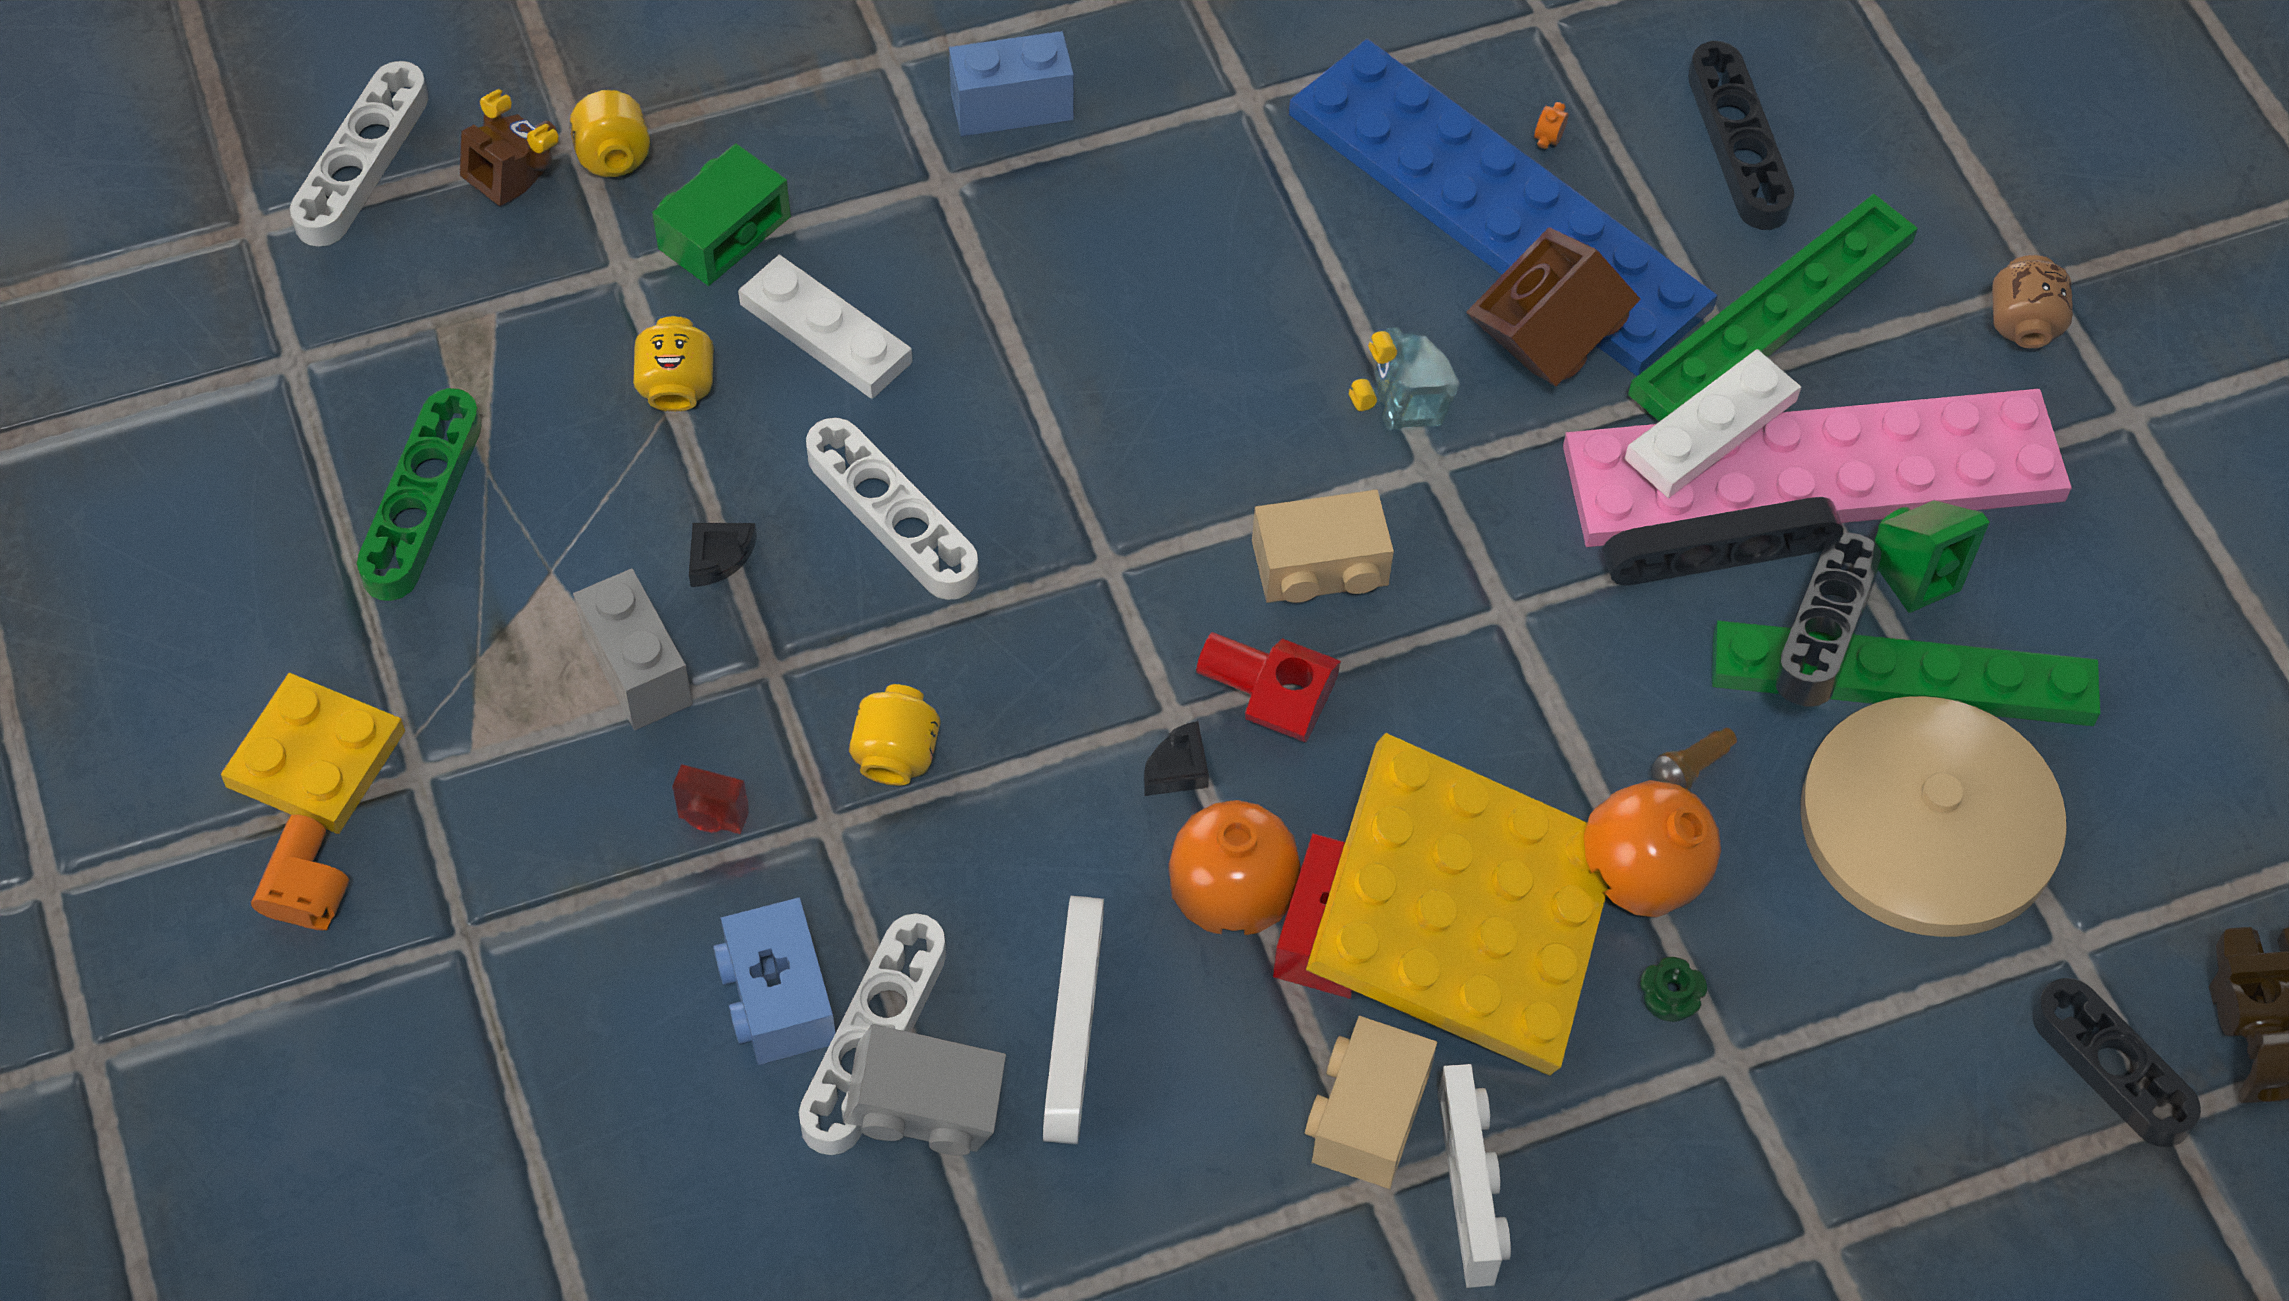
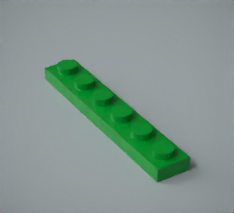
M1876 194L1871 195L1631 381L1628 395L1660 422L1756 349L1766 357L1775 352L1914 242L1918 228Z
M1717 620L1713 633L1712 687L1779 694L1775 687L1781 654L1792 628ZM1807 633L1810 636L1819 640H1837L1834 637L1825 633ZM1855 635L1834 693L1830 699L1875 704L1902 697H1936L1968 704L1996 717L2094 727L2100 715L2098 659ZM1805 663L1803 674L1812 675L1817 666Z

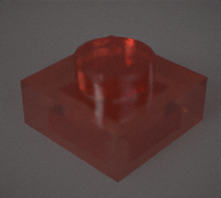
M681 764L672 786L678 817L685 819L691 826L702 831L717 832L722 829L741 834L749 814L744 780Z

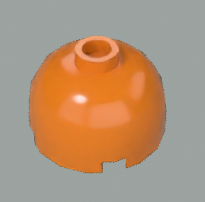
M1648 780L1611 794L1606 801L1598 805L1591 812L1584 833L1585 856L1591 873L1599 869L1604 881L1611 887L1604 891V893L1616 905L1634 915L1659 917L1691 903L1713 880L1721 854L1719 829L1711 811L1694 793L1680 785Z
M1233 800L1214 803L1189 818L1177 833L1168 870L1172 898L1187 919L1207 932L1222 935L1223 929L1231 931L1244 930V935L1260 933L1276 924L1287 913L1301 866L1295 838L1281 818L1258 804Z

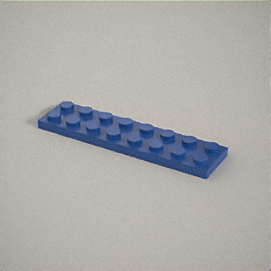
M1369 39L1364 40L1290 99L1289 115L1501 275L1548 227L1597 249L1641 300L1629 311L1626 323L1615 333L1605 336L1596 346L1636 376L1656 362L1714 310L1717 294Z

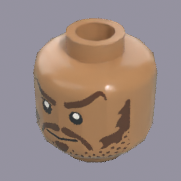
M2039 255L2019 257L2011 261L1994 278L1992 289L1993 324L2001 336L2016 342L2024 348H2040L2061 336L2071 326L2073 315L2071 278L2064 268L2055 264L2051 259Z

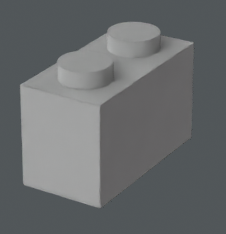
M632 568L573 593L582 634L634 731L693 705L686 665Z
M872 1024L856 1046L843 1123L860 1126L864 1135L878 1140L896 1141L906 1136L929 1141V1147L942 1154L960 1156L969 1154L970 1151L977 1152L994 1133L1006 1054Z

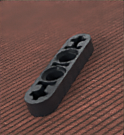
M1722 41L1703 43L1695 49L1688 73L1689 84L1738 214L1745 223L1753 228L1760 230L1778 228L1787 221L1795 196L1794 188L1744 59L1738 49L1731 44ZM1717 72L1725 73L1721 86H1718L1720 79ZM1725 105H1733L1741 108L1747 116L1740 120H1731L1722 116L1717 109ZM1739 149H1752L1761 154L1764 160L1756 164H1748L1740 161L1734 152ZM1763 182L1762 192L1764 198H1756L1759 183Z
M1812 497L1625 530L1612 536L1604 544L1602 552L1611 580L1620 585H1635L1812 554L1822 551L1829 538L1843 533L1844 528L1834 502L1831 499Z
M1839 533L1830 537L1824 546L1781 654L1775 687L1781 696L1792 703L1802 706H1818L1828 702L1834 693L1873 589L1881 560V550L1870 538L1855 533ZM1845 563L1854 564L1852 573L1841 570ZM1823 595L1840 596L1849 600L1850 603L1833 602L1824 598ZM1807 633H1825L1834 637L1837 640H1819L1810 636ZM1805 663L1817 666L1812 675L1803 674Z

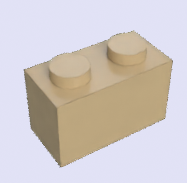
M1377 489L1255 507L1252 544L1266 603L1284 600L1299 603L1308 601L1315 596L1346 591L1353 594H1362L1372 591L1377 587L1389 585L1394 551Z
M1362 1016L1358 1017L1351 1039L1338 1036L1326 1075L1335 1077L1336 1081L1329 1098L1317 1095L1305 1129L1306 1135L1315 1137L1312 1163L1391 1189L1431 1073L1437 1041Z

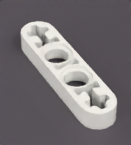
M404 61L390 62L380 67L373 75L292 200L290 206L291 218L296 234L301 241L308 245L320 247L331 245L339 241L346 234L426 108L429 100L423 72L418 66ZM391 91L397 92L393 99L391 97ZM381 124L389 128L383 136L377 139H364L359 136L363 128L369 125ZM345 166H356L362 169L361 174L351 181L341 182L332 178L336 170ZM327 207L330 214L329 216L323 215ZM309 217H313L316 219L314 221H310Z
M828 418L817 422L809 430L806 437L808 463L812 471L930 593L938 598L947 600L959 599L968 595L976 587L979 579L977 551L973 545L855 425L848 420ZM830 444L838 449L845 445L846 460L851 466L846 470L845 460L833 449L824 453V446ZM870 478L881 479L889 485L888 491L877 498L863 497L855 489L861 481ZM911 517L921 519L928 525V529L922 535L914 538L902 537L894 530L895 525L899 521ZM937 545L939 556L945 563L951 567L961 563V572L956 574L951 569L939 572V558L933 551Z
M1070 896L1044 1113L1043 1141L1078 1145L1103 928V898Z
M916 913L904 915L895 920L888 928L801 1102L799 1118L802 1136L807 1145L818 1153L826 1155L844 1153L852 1148L862 1135V1127L847 1123L845 1125L834 1123L828 1132L820 1130L817 1114L828 1116L832 1112L838 1100L837 1088L846 1093L841 1107L844 1120L851 1074L844 1071L841 1067L842 1057L849 1050L856 1048L858 1042L872 1024L912 1032L944 966L946 945L943 929L937 921L929 916ZM917 938L925 939L927 952L919 950L915 954L909 966L910 977L901 972L905 964L904 944L912 946ZM881 991H896L904 996L907 1000V1005L902 1013L891 1018L879 1017L872 1013L869 1003L874 995Z

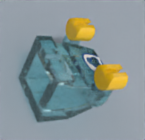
M1397 327L1375 332L1371 337L1373 343L1369 341L1368 347L1377 362L1374 370L1377 387L1372 388L1367 379L1355 380L1351 385L1353 390L1350 389L1348 393L1355 408L1358 411H1365L1373 406L1385 405L1382 419L1387 430L1442 425L1450 408L1449 405L1452 403L1460 385L1448 358L1425 335L1418 336L1413 333L1403 335L1401 329Z

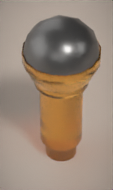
M1726 727L1721 731H1713L1686 750L1681 749L1662 753L1652 765L1653 781L1680 785L1689 791L1699 772L1730 751V747L1737 743L1735 733Z

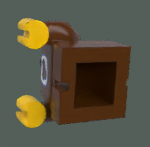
M497 89L480 99V106L484 112V126L478 128L472 125L461 131L460 177L476 189L482 191L485 196L497 205L502 206L525 193L545 170L549 168L552 162L550 148L558 144L559 136L555 126L550 121L545 120L533 126L518 114L508 117L502 116L503 113L511 109L512 101L507 94L501 96L503 91Z

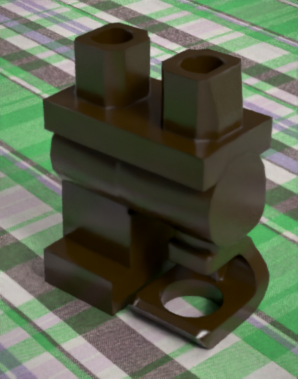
M2252 927L2229 928L2223 932L2216 944L2219 970L2209 985L2213 1005H2217L2221 1029L2226 1036H2243L2247 1038L2249 1058L2255 1059L2250 1074L2239 1090L2238 1100L2240 1103L2289 1100V927L2283 929L2277 939L2280 952L2264 953L2258 930ZM2288 1083L2281 1087L2267 1088L2275 1084Z

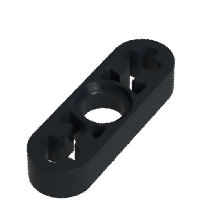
M2061 978L2052 981L2045 987L2033 1009V1023L2038 1033L2143 1140L2159 1147H2172L2183 1142L2198 1122L2201 1114L2200 1101L2194 1090L2089 985L2077 979ZM2070 1005L2079 1011L2076 1019L2070 1016L2063 1021L2054 1013L2057 1007L2065 1009ZM2094 1028H2098L2100 1031L2093 1037L2088 1047H2085L2081 1043L2084 1035L2086 1034L2089 1037ZM2104 1048H2116L2123 1051L2132 1061L2133 1073L2127 1076L2110 1074L2101 1066L2098 1059V1051ZM2146 1077L2151 1082L2148 1088L2145 1089L2143 1087L2137 1097L2133 1096L2131 1092ZM2169 1103L2175 1107L2178 1112L2174 1118L2169 1116L2161 1121L2153 1113L2156 1106L2161 1108Z

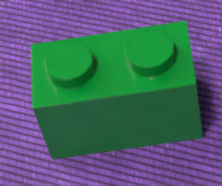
M735 143L718 158L709 160L702 167L699 174L680 190L665 196L657 209L652 212L658 250L709 287L791 217L787 179Z

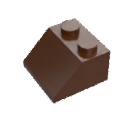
M1548 227L1466 313L1528 370L1552 385L1557 386L1562 380L1575 375L1584 366L1587 354L1605 336L1615 333L1626 323L1629 311L1641 299L1597 249Z

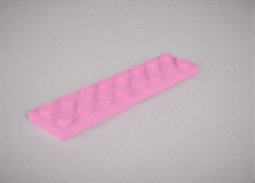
M2040 389L1782 412L1670 498H1667L1625 460L1628 445L1656 424L1566 432L1563 444L1586 547L1604 546L1612 536L1633 528L1812 497L1831 499L1834 502L1841 523L1884 519L1899 508L1909 507L1912 510L1933 500L1971 510L2066 502L2072 489Z

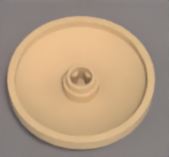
M1926 696L1894 698L1877 702L1851 714L1840 722L1818 747L1811 761L1802 789L1800 815L1805 840L1815 863L1829 883L1847 901L1872 918L1903 931L1937 937L1974 935L1997 928L2018 917L2040 897L2048 885L2061 859L2065 845L2066 812L2058 783L2043 757L2030 742L2007 723L1974 706L1949 699Z

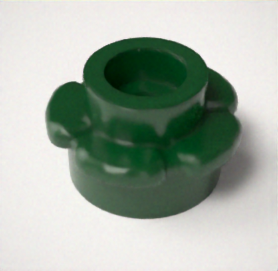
M1678 957L1663 958L1659 965L1648 966L1641 976L1640 987L1644 991L1646 1007L1655 1017L1664 1021L1677 1022L1693 1016L1700 1010L1702 1005L1700 999L1705 997L1707 993V983L1703 974L1699 970H1692L1686 960ZM1676 983L1679 985L1680 990L1673 992L1669 990L1668 984Z

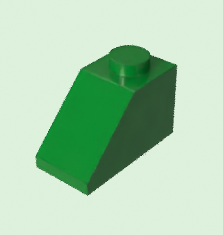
M1933 500L1912 510L1909 507L1899 508L1881 521L1874 541L1881 550L1878 571L1908 613L1962 590L1990 523L1983 512Z

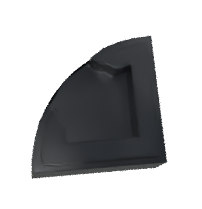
M693 523L689 564L690 586L700 587L714 584L737 572L746 563L754 549L757 538L755 523Z
M1199 722L1187 723L1173 729L1169 733L1168 738L1158 745L1146 762L1144 770V796L1208 788L1209 774Z

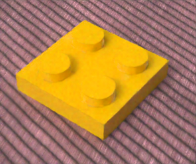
M288 673L220 775L226 788L291 815L310 817L321 823L327 830L340 834L405 733L402 719L395 715Z

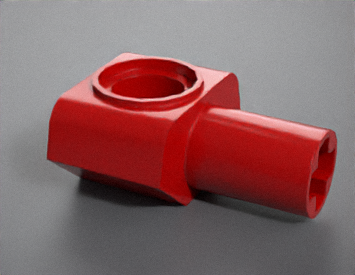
M1211 632L1200 653L1196 673L1251 694L1245 711L1246 720L1307 742L1335 685L1341 661L1283 638L1272 647L1270 653H1266ZM1297 684L1304 689L1291 690L1283 687V685Z

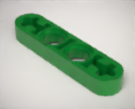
M447 388L435 392L425 401L358 554L357 567L364 589L370 596L376 599L393 601L403 598L412 592L418 583L481 432L482 424L475 399L466 391ZM454 413L462 414V418H454L451 421L446 432L448 441L443 440L444 430L441 420L449 421ZM427 459H441L447 463L444 472L436 477L422 478L414 473L418 464ZM418 508L426 513L422 523L415 527L400 528L393 524L395 516L404 509ZM391 544L396 546L395 556L399 569L390 568L385 576H378L376 569H387L394 555Z

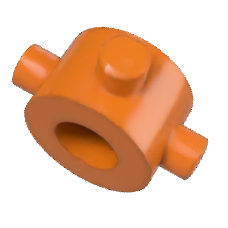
M1556 102L1553 108L1547 105L1544 107L1534 134V138L1538 139L1537 146L1539 148L1547 149L1549 144L1558 145L1564 133L1569 115L1564 112L1566 106L1563 103Z

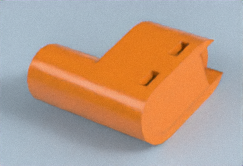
M291 815L288 818L251 901V906L258 913L271 919L322 931L328 929L331 919L335 917L348 887L349 878L342 871L334 867L314 862L326 835V828L321 823L304 815Z

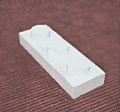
M780 254L738 290L741 306L871 399L878 395L913 363L911 347Z
M1756 349L1630 443L1625 460L1667 498H1670L1794 404L1798 399L1801 386Z
M1471 1064L1444 1066L1437 1095L1466 1288L1494 1286L1501 1261L1510 1259L1511 1243L1506 1217L1495 1218L1492 1194H1499L1500 1171L1497 1155L1495 1152L1485 1153L1482 1130H1488L1490 1127L1488 1095L1485 1088L1475 1089Z

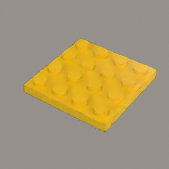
M1385 733L1375 745L1306 970L1549 1076L1562 1066L1606 897L1604 891L1608 890L1609 886L1604 881L1599 869L1591 873L1586 861L1584 833L1587 822Z

